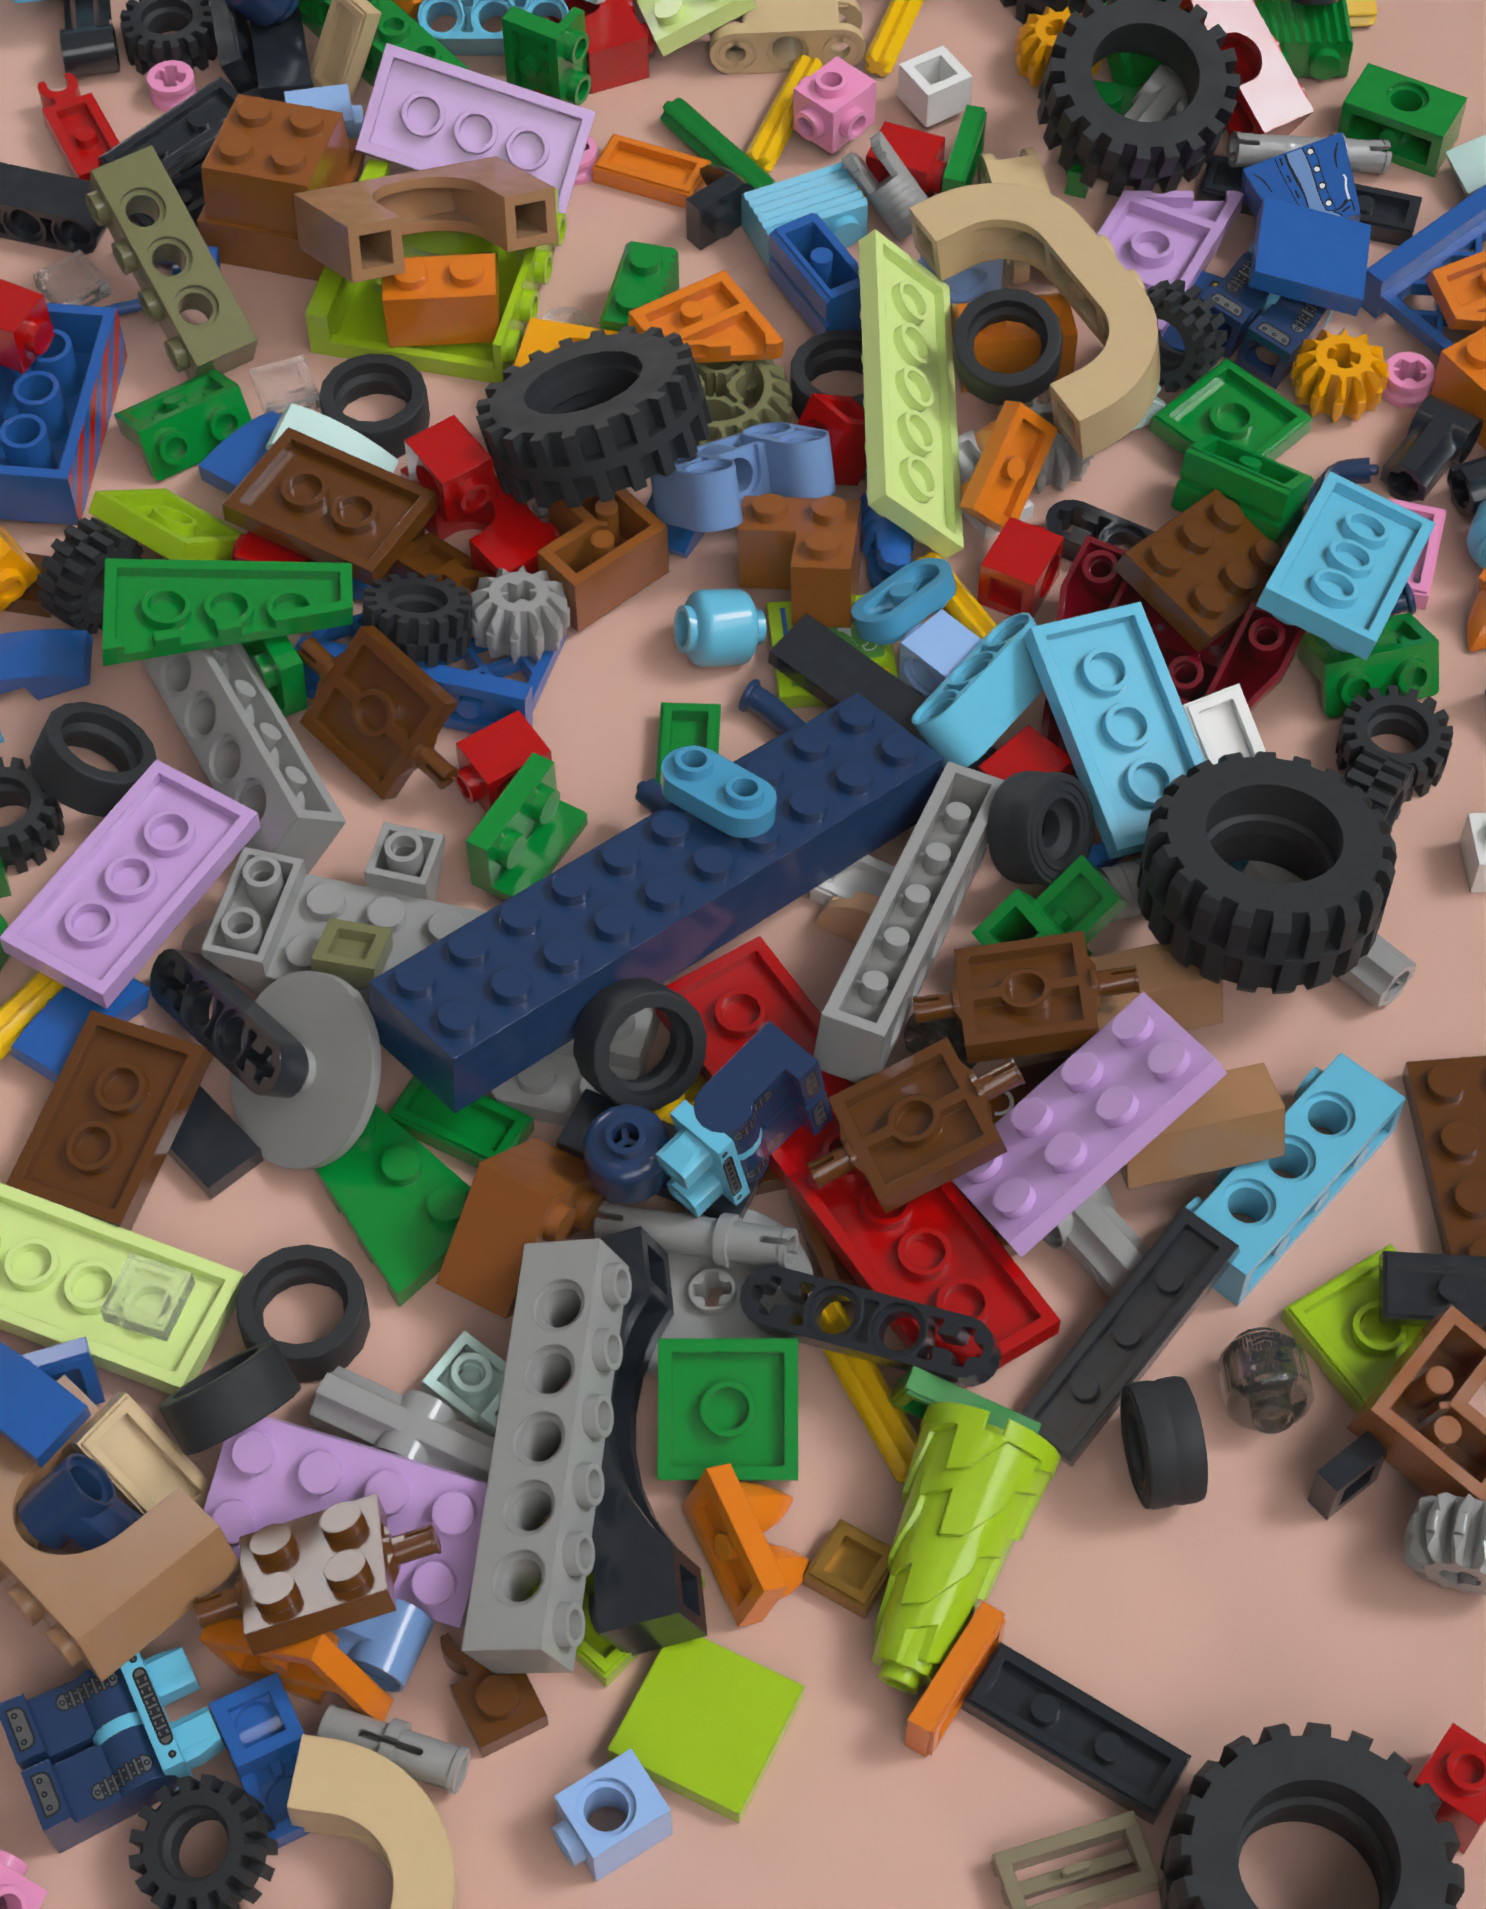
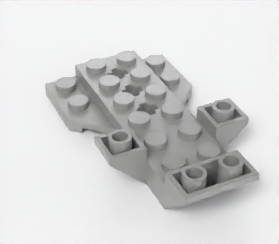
M384 822L364 872L367 886L307 874L304 859L243 847L201 952L204 958L260 995L271 983L287 974L298 971H311L310 958L329 918L392 928L393 949L381 973L383 974L485 912L436 901L445 847L444 834ZM673 976L672 978H670L662 984L666 986L674 981L675 976ZM351 985L361 995L370 1009L369 988ZM645 1008L629 1016L617 1029L610 1045L609 1055L610 1068L617 1077L624 1080H635L644 1075L661 1022L656 1015L655 1008ZM573 1039L488 1092L487 1096L533 1117L534 1120L565 1126L585 1089L587 1088L596 1093L599 1092L580 1075L573 1055Z

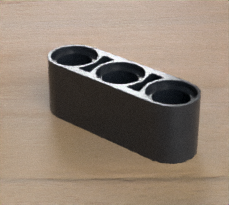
M0 162V238L87 255L93 253L97 248L107 226L106 224L98 226L87 207L85 195L89 193L90 181Z

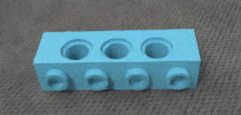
M1342 1053L1324 1071L1318 1067L1313 1068L1297 1088L1294 1095L1296 1102L1285 1113L1284 1156L1221 1169L1215 1180L1217 1188L1205 1201L1197 1196L1186 1206L1191 1212L1239 1245L1240 1253L1212 1287L1237 1307L1395 1131L1406 1097ZM1313 1127H1324L1331 1130L1334 1134H1322ZM1273 1170L1288 1171L1295 1175L1296 1178L1280 1177ZM1232 1214H1247L1257 1222L1244 1223L1235 1219Z

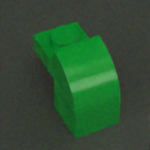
M1080 855L1036 899L1016 888L971 933L981 945H989L1084 931L1087 955L1090 956L1093 953L1087 945L1129 903L1089 859Z

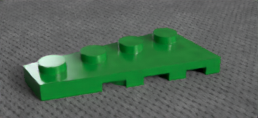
M105 558L102 637L103 666L351 625L353 622L352 563Z
M375 1104L370 1120L354 1145L334 1162L316 1168L314 1171L325 1186L326 1194L337 1211L343 1214L357 1236L360 1247L371 1264H375L386 1281L387 1288L398 1306L401 1307L440 1272L471 1187Z

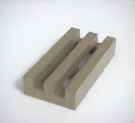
M1134 1810L994 1853L991 1860L994 1874L999 1878L1002 1886L1001 1893L1005 1905H1008L1009 1909H1099L1156 1891L1160 1884V1878ZM1125 1837L1128 1848L1018 1882L1015 1871ZM1136 1865L1138 1871L1028 1907L1025 1902L1026 1899Z

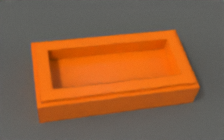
M613 133L592 167V176L594 183L686 209V198L706 186L700 174V168L712 165L710 160Z
M982 1601L908 1717L904 1745L925 1758L928 1754L932 1756L962 1708L963 1700L998 1644L1002 1642L1006 1619H1004L1005 1613Z

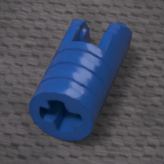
M864 492L859 499L861 500L862 551L867 559L868 580L870 581V587L873 589L903 566L911 563L914 538L886 517L878 515L868 506L867 495Z

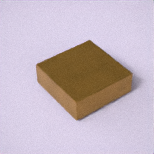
M839 1519L806 1571L804 1585L861 1618L866 1619L887 1585L890 1574L887 1562L891 1546Z

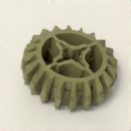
M773 360L695 363L712 416V423L707 424L710 431L708 439L696 441V446L741 433L744 429L754 425L771 422L791 423L792 390L789 387V382H787L783 366L775 365ZM754 401L756 405L749 410L746 406Z

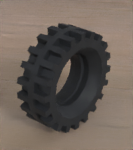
M623 326L617 334L606 335L604 329L591 331L590 337L585 340L573 343L570 337L558 341L560 348L548 353L537 350L528 355L529 363L522 367L511 365L504 370L505 381L490 383L485 388L487 399L478 400L476 405L479 416H476L487 450L493 458V466L502 491L506 495L513 493L515 501L521 504H525L535 498L538 508L548 509L556 501L565 500L567 508L580 507L586 498L599 496L602 503L613 500L614 492L631 487L636 492L648 487L646 479L657 473L667 477L677 470L674 461L678 458L691 459L698 452L695 442L708 439L710 431L707 424L712 423V416L689 344H683L681 336L675 332L664 337L662 329L658 327H650L642 334L637 333L635 326Z

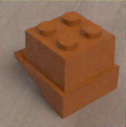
M237 95L201 166L205 206L197 220V225L206 245L219 247L220 263L315 281L319 280L325 265L299 249L294 193L358 182L366 155L356 152L358 139L347 137L343 112L261 97Z

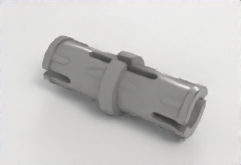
M334 1703L329 1705L325 1711L317 1733L318 1737L347 1741L368 1748L388 1758L413 1779L448 1790L447 1792L456 1794L461 1788L471 1758L469 1747L457 1746L412 1731L411 1723L408 1721L394 1718L390 1723L341 1708L340 1705Z

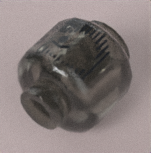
M1258 1327L1248 1329L1240 1333L1221 1352L1217 1363V1370L1223 1400L1228 1416L1237 1425L1252 1431L1275 1434L1287 1430L1310 1411L1314 1401V1391L1304 1348L1294 1337L1272 1328Z

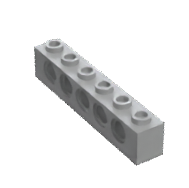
M242 644L142 660L151 676L153 685L159 690L175 719L177 727L185 736L199 761L200 768L207 775L213 788L258 812L261 828L246 846L248 848L304 859L306 873L309 874L343 828L346 821Z
M950 761L947 762L821 1014L813 1055L818 1060L821 1071L858 1083L883 1070L913 1007V996L918 997L988 849V814L994 795L1005 780Z
M600 1238L524 1244L462 1644V1652L495 1674L573 1673L576 1648L582 1643L585 1634V1616L582 1609L586 1576L591 1573L595 1562L592 1531L596 1506L601 1503L604 1495L605 1483L601 1467L605 1438L610 1435L614 1423L611 1394L614 1373L620 1367L623 1357V1345L620 1336L623 1307L628 1303L632 1291L629 1266ZM567 1380H569V1381L567 1382V1384L560 1390V1388L562 1387V1385H563ZM560 1445L557 1452L549 1458L552 1452ZM550 1513L547 1521L539 1528L544 1517ZM541 1582L536 1593L529 1598L532 1589Z

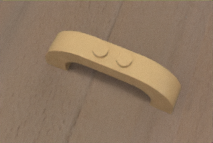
M982 183L958 187L937 194L909 208L915 248L941 281L976 264L990 260L1009 259L1028 263L1038 268L1049 278L1103 344V350L1092 362L1050 384L1053 422L1082 460L1113 445L1138 425L1151 407L1160 382L1157 318L1142 279L1134 269L1126 270L1117 259L1112 243L1104 234L1098 236L1084 218L1063 200L1042 190L1017 184Z
M302 1734L287 1804L291 1825L303 1827L304 1831L309 1833L347 1838L372 1851L385 1865L393 1880L391 1909H458V1888L448 1834L437 1809L419 1784L401 1767L368 1748L347 1741Z

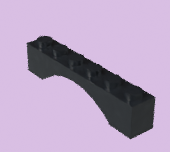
M641 1226L600 1238L629 1266L632 1291L628 1303L623 1307L620 1329L623 1357L620 1367L614 1373L611 1394L614 1423L610 1435L605 1438L601 1467L605 1483L604 1495L601 1503L596 1506L592 1531L595 1547V1562L593 1566L595 1593L590 1594L588 1599L589 1616L597 1634L621 1652L632 1653V1656L708 1636L701 1568L676 1547L657 1521L643 1489L636 1454V1414L643 1379L658 1343V1338H661L674 1315L668 1253Z

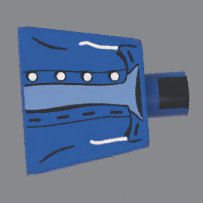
M1342 132L1243 168L1241 193H1244L1243 199L1256 219L1264 196L1350 220L1360 221L1359 202Z

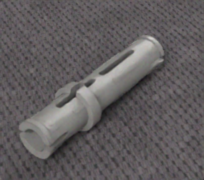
M1234 131L1229 137L1227 155L1236 156L1229 157L1228 164L1230 167L1235 168L1248 167L1327 137L1267 135ZM1330 132L1329 136L1335 135L1337 133ZM1343 134L1352 172L1376 173L1378 175L1387 173L1391 164L1392 151L1382 152V150L1390 149L1391 144L1389 140L1346 138Z
M605 1200L600 1204L597 1211L599 1214L608 1215V1219L595 1217V1238H601L641 1226L666 1252L710 1258L716 1263V1266L732 1268L736 1263H744L763 1267L780 1266L793 1269L796 1260L792 1257H787V1253L798 1255L799 1250L797 1229L746 1223L739 1218L738 1214L723 1213L719 1218L696 1217L691 1214L622 1205Z

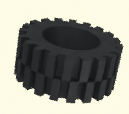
M1088 0L1081 15L1075 10L1068 17L1062 33L1059 32L1040 84L1037 98L1041 99L1037 110L1039 125L1048 124L1043 136L1048 149L1051 150L1060 145L1062 146L1058 163L1066 172L1076 164L1084 168L1079 182L1092 188L1097 178L1107 181L1109 184L1106 194L1116 197L1121 196L1125 186H1134V191H1152L1156 183H1159L1162 193H1168L1177 189L1182 176L1189 183L1199 175L1204 162L1206 164L1209 163L1236 106L1237 101L1234 99L1240 88V74H1232L1238 62L1234 47L1221 51L1227 36L1226 32L1219 23L1208 30L1203 25L1208 12L1198 4L1188 13L1179 8L1182 0H1166V2L1158 0H1108L1106 6L1102 0ZM1114 53H1136L1156 59L1173 70L1181 78L1187 92L1188 107L1178 115L1158 122H1141L1124 117L1110 108L1098 94L1092 78V68L1100 60Z

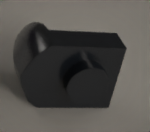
M706 165L700 168V174L706 187L686 198L687 239L699 250H703L720 238L729 236L735 229L741 226V194L754 190V187L736 172L718 165Z

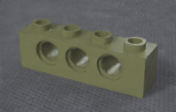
M152 145L91 170L89 193L85 195L87 207L98 226L106 224L115 241L111 244L112 251L121 271L125 275L132 273L142 290L138 292V299L145 316L150 323L159 322L168 339L164 341V347L177 372L185 370L189 379H192L214 368L223 374L252 361L258 339ZM135 213H144L152 217L155 223L151 226L140 227L133 224L128 217ZM161 261H170L179 266L182 272L177 275L167 276L158 272L154 265ZM189 309L198 310L208 318V321L200 325L190 324L181 317L180 313Z

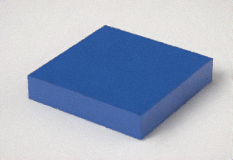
M1264 196L1257 215L1248 287L1356 316L1364 300L1371 225Z

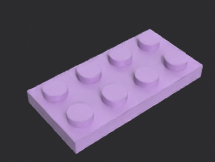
M386 43L355 150L358 153L413 171L497 156L555 187L558 190L559 212L566 213L596 112Z
M156 759L0 936L3 951L107 1009L261 828L258 812Z
M1142 992L994 1124L1008 1152L953 1179L952 1182L1022 1258L1220 1081L1227 1072L1208 1050L1145 992Z
M270 1416L263 1418L223 1442L204 1511L221 1527L239 1561L240 1536L259 1531L261 1528L271 1524H281L328 1509L340 1502L354 1501L377 1493L386 1512L387 1527L392 1536L427 1526L433 1522L441 1543V1554L436 1553L401 1565L394 1584L395 1598L413 1604L434 1621L457 1628H462L466 1625L487 1481Z

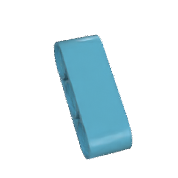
M423 0L418 10V21L420 26L453 55H504L503 31L493 33L483 29V24L487 19L497 15L504 16L512 6L541 17L554 16L559 20H562L569 10L564 0ZM448 15L457 20L454 27L447 32L441 33L431 29L434 20L440 16Z
M1023 612L1011 616L993 628L913 714L911 721L926 744L943 757V769L948 761L964 767H968L977 761L1042 692L1043 687L1023 639L1030 627L1038 626L1029 613Z

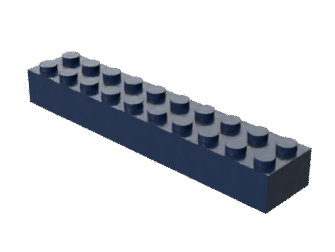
M855 693L737 763V765L767 781L776 792L775 822L767 832L751 838L733 837L673 803L664 806L369 981L370 1012L377 1027L380 1044L454 1113H457L573 1040L574 1030L584 1007L601 989L621 979L647 978L660 984L664 983L916 825L941 776L943 757L859 693Z

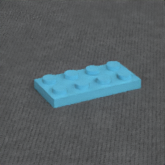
M1330 471L1267 582L1256 606L1271 613L1282 623L1296 625L1326 640L1333 648L1341 652L1352 653L1367 661L1436 523Z
M1141 602L1030 627L1023 639L1077 777L1089 795L1094 820L1108 856L1111 860L1142 852L1150 814L1156 800L1163 796L1164 789L1175 778L1182 774L1186 776L1187 770L1205 761Z

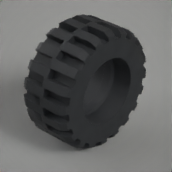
M1258 751L1255 757L1243 758L1241 752L1226 754L1220 757L1216 764H1212L1208 759L1187 770L1186 776L1182 774L1175 778L1164 789L1163 796L1156 800L1150 814L1137 879V887L1139 888L1137 900L1141 914L1146 921H1149L1148 928L1161 946L1167 944L1171 946L1169 953L1175 960L1186 968L1191 964L1201 969L1200 974L1203 978L1219 984L1221 979L1236 983V990L1255 993L1257 987L1271 988L1272 994L1292 993L1295 991L1296 986L1303 984L1307 990L1322 986L1330 982L1332 975L1338 978L1356 967L1359 958L1367 955L1375 943L1396 872L1394 866L1397 852L1395 842L1389 834L1390 827L1379 809L1371 810L1373 804L1371 799L1358 786L1349 788L1345 785L1343 775L1330 768L1323 772L1311 767V760L1297 756L1293 757V761L1276 758V752ZM1241 860L1266 862L1282 867L1304 881L1295 883L1264 881L1236 870L1227 862Z
M1307 1722L1301 1736H1291L1290 1728L1286 1723L1263 1727L1258 1743L1253 1745L1250 1738L1243 1735L1224 1746L1219 1762L1207 1760L1194 1775L1187 1795H1182L1164 1846L1160 1869L1164 1871V1877L1159 1889L1161 1909H1258L1246 1891L1238 1865L1241 1849L1249 1836L1266 1826L1282 1822L1315 1824L1333 1831L1349 1842L1364 1858L1374 1876L1380 1900L1378 1909H1457L1456 1905L1465 1892L1464 1868L1458 1863L1452 1862L1460 1848V1843L1453 1823L1448 1821L1440 1824L1437 1823L1435 1816L1443 1802L1431 1785L1424 1783L1419 1788H1416L1407 1778L1412 1765L1395 1751L1387 1760L1370 1751L1373 1738L1352 1730L1348 1741L1332 1738L1330 1724Z

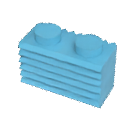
M843 162L741 194V226L768 269L769 258L772 256L769 252V234L775 228L810 213L818 214L845 248L850 247L867 235L868 202L866 197H863L862 191L858 189L857 183H854L853 177L849 176L848 169L844 168Z

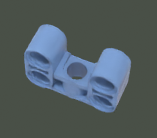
M785 422L754 425L744 429L741 433L697 446L698 452L691 459L678 458L674 461L677 470L667 477L658 473L650 477L656 516L664 524L698 532L722 531L740 525L743 522L741 503H743L744 496L778 494L783 497L819 498L832 495L836 491L829 432L823 429Z

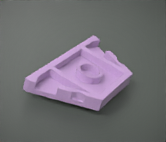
M1124 190L1097 235L1104 234L1110 240L1117 259L1126 270L1134 269L1138 273L1146 291L1160 281L1168 280L1169 284H1172L1176 279L1185 281V291H1187L1194 285L1202 270H1206L1240 213L1244 193L1226 191L1225 201H1193V191H1170L1160 194L1152 191ZM1158 319V328L1163 337L1170 323Z

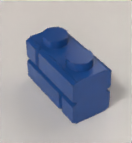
M810 213L775 228L769 234V252L772 255L769 258V276L816 335L831 330H854L862 333L858 262L818 214Z

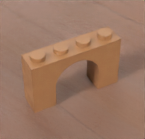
M497 156L294 193L299 249L352 283L405 273L402 236L431 231L470 233L488 240L507 252L558 242L555 187Z
M1160 943L1090 957L1096 965L1097 971L1128 967L1136 964L1140 993L1134 992L1100 997L1101 1005L1097 1013L1099 1031L1142 992H1145L1185 1030L1223 1023V979H1221L1219 984L1203 978L1200 974L1201 969L1192 964L1188 968L1184 967L1169 953L1171 947L1169 944L1161 946ZM1079 1048L1064 1050L1066 1060ZM1265 1063L1225 1070L1227 1074L1120 1169L1127 1188L1132 1189L1284 1156L1285 1106Z
M64 1374L57 1382L86 1404L91 1416L42 1468L0 1434V1582L6 1579L13 1586L6 1591V1594L15 1608L31 1626H34L43 1619L51 1627L44 1635L53 1649L70 1668L82 1660L96 1677L103 1682L194 1607V1598H200L212 1593L239 1571L241 1565L221 1527L180 1487L121 1534L97 1548L69 1555L49 1554L38 1550L39 1541L28 1532L22 1523L18 1513V1503L26 1493L70 1454L77 1453L68 1443L100 1411Z

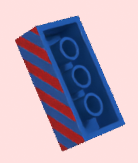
M46 303L55 335L48 350L44 354L39 355L24 374L0 365V519L77 525L78 520L82 519L128 355L117 308Z

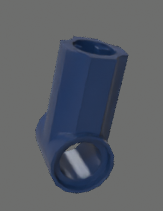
M73 1453L65 1458L26 1493L18 1503V1513L21 1521L37 1541L55 1549L62 1548L68 1544L79 1553L89 1551L109 1542L142 1517L115 1496L114 1485L105 1470L96 1461L80 1453Z

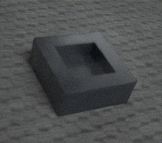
M1367 1430L1317 1471L1307 1501L1328 1520L1377 1480L1388 1450Z

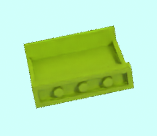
M368 159L359 181L391 176L389 162ZM555 189L558 242L507 252L480 236L464 232L431 231L402 236L404 257L498 252L500 325L493 342L389 348L382 302V277L352 283L325 265L305 312L311 353L346 359L370 353L393 355L408 361L418 371L490 383L504 382L503 371L510 367L512 363H515L525 334L524 328L526 323H529L530 317H537L539 307L538 289L540 284L547 285L549 283L553 267L554 245L561 246L565 238L567 217L565 213L559 212L558 190Z

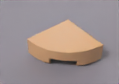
M855 892L852 898H840L839 895L833 896L828 900L818 916L816 926L857 943L880 896L867 892Z

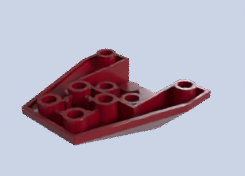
M1087 535L1061 584L1056 621L1141 602L1182 705L1239 683L1251 712L1283 680L1306 630L1296 625L1280 622L1271 613L1257 607V603L1251 602L1244 618L1198 653L1113 569L1126 550ZM1046 697L1041 734L1068 754ZM1073 766L1072 776L1079 780Z

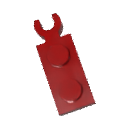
M72 73L64 74L67 87L61 91H51L44 81L39 82L38 91L43 107L42 113L48 131L74 178L90 181L91 170L99 167L98 157L120 143L92 92L81 96L78 80Z

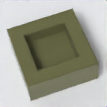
M329 918L310 958L311 971L332 974L350 985L369 988L368 982L381 975L393 949L392 928Z

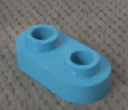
M925 558L913 561L903 566L858 599L851 609L858 636L865 641L873 642L877 645L893 644L901 640L907 631L930 614L944 608L947 602L955 595L957 589L949 562L940 558Z
M701 746L681 747L673 750L664 758L661 766V790L665 798L671 803L733 837H756L764 834L773 826L776 815L777 796L774 788L764 779L716 752Z

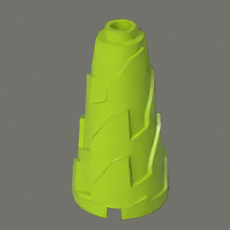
M935 1402L927 1405L902 1490V1505L904 1508L887 1562L890 1574L876 1621L873 1643L875 1648L871 1661L880 1667L877 1678L881 1682L910 1694H918L921 1685H929L975 1614L981 1600L987 1601L1015 1540L1022 1541L1049 1482L1054 1478L1061 1459L1055 1447L1034 1431L1009 1418L1004 1430L987 1424L991 1411L966 1404Z

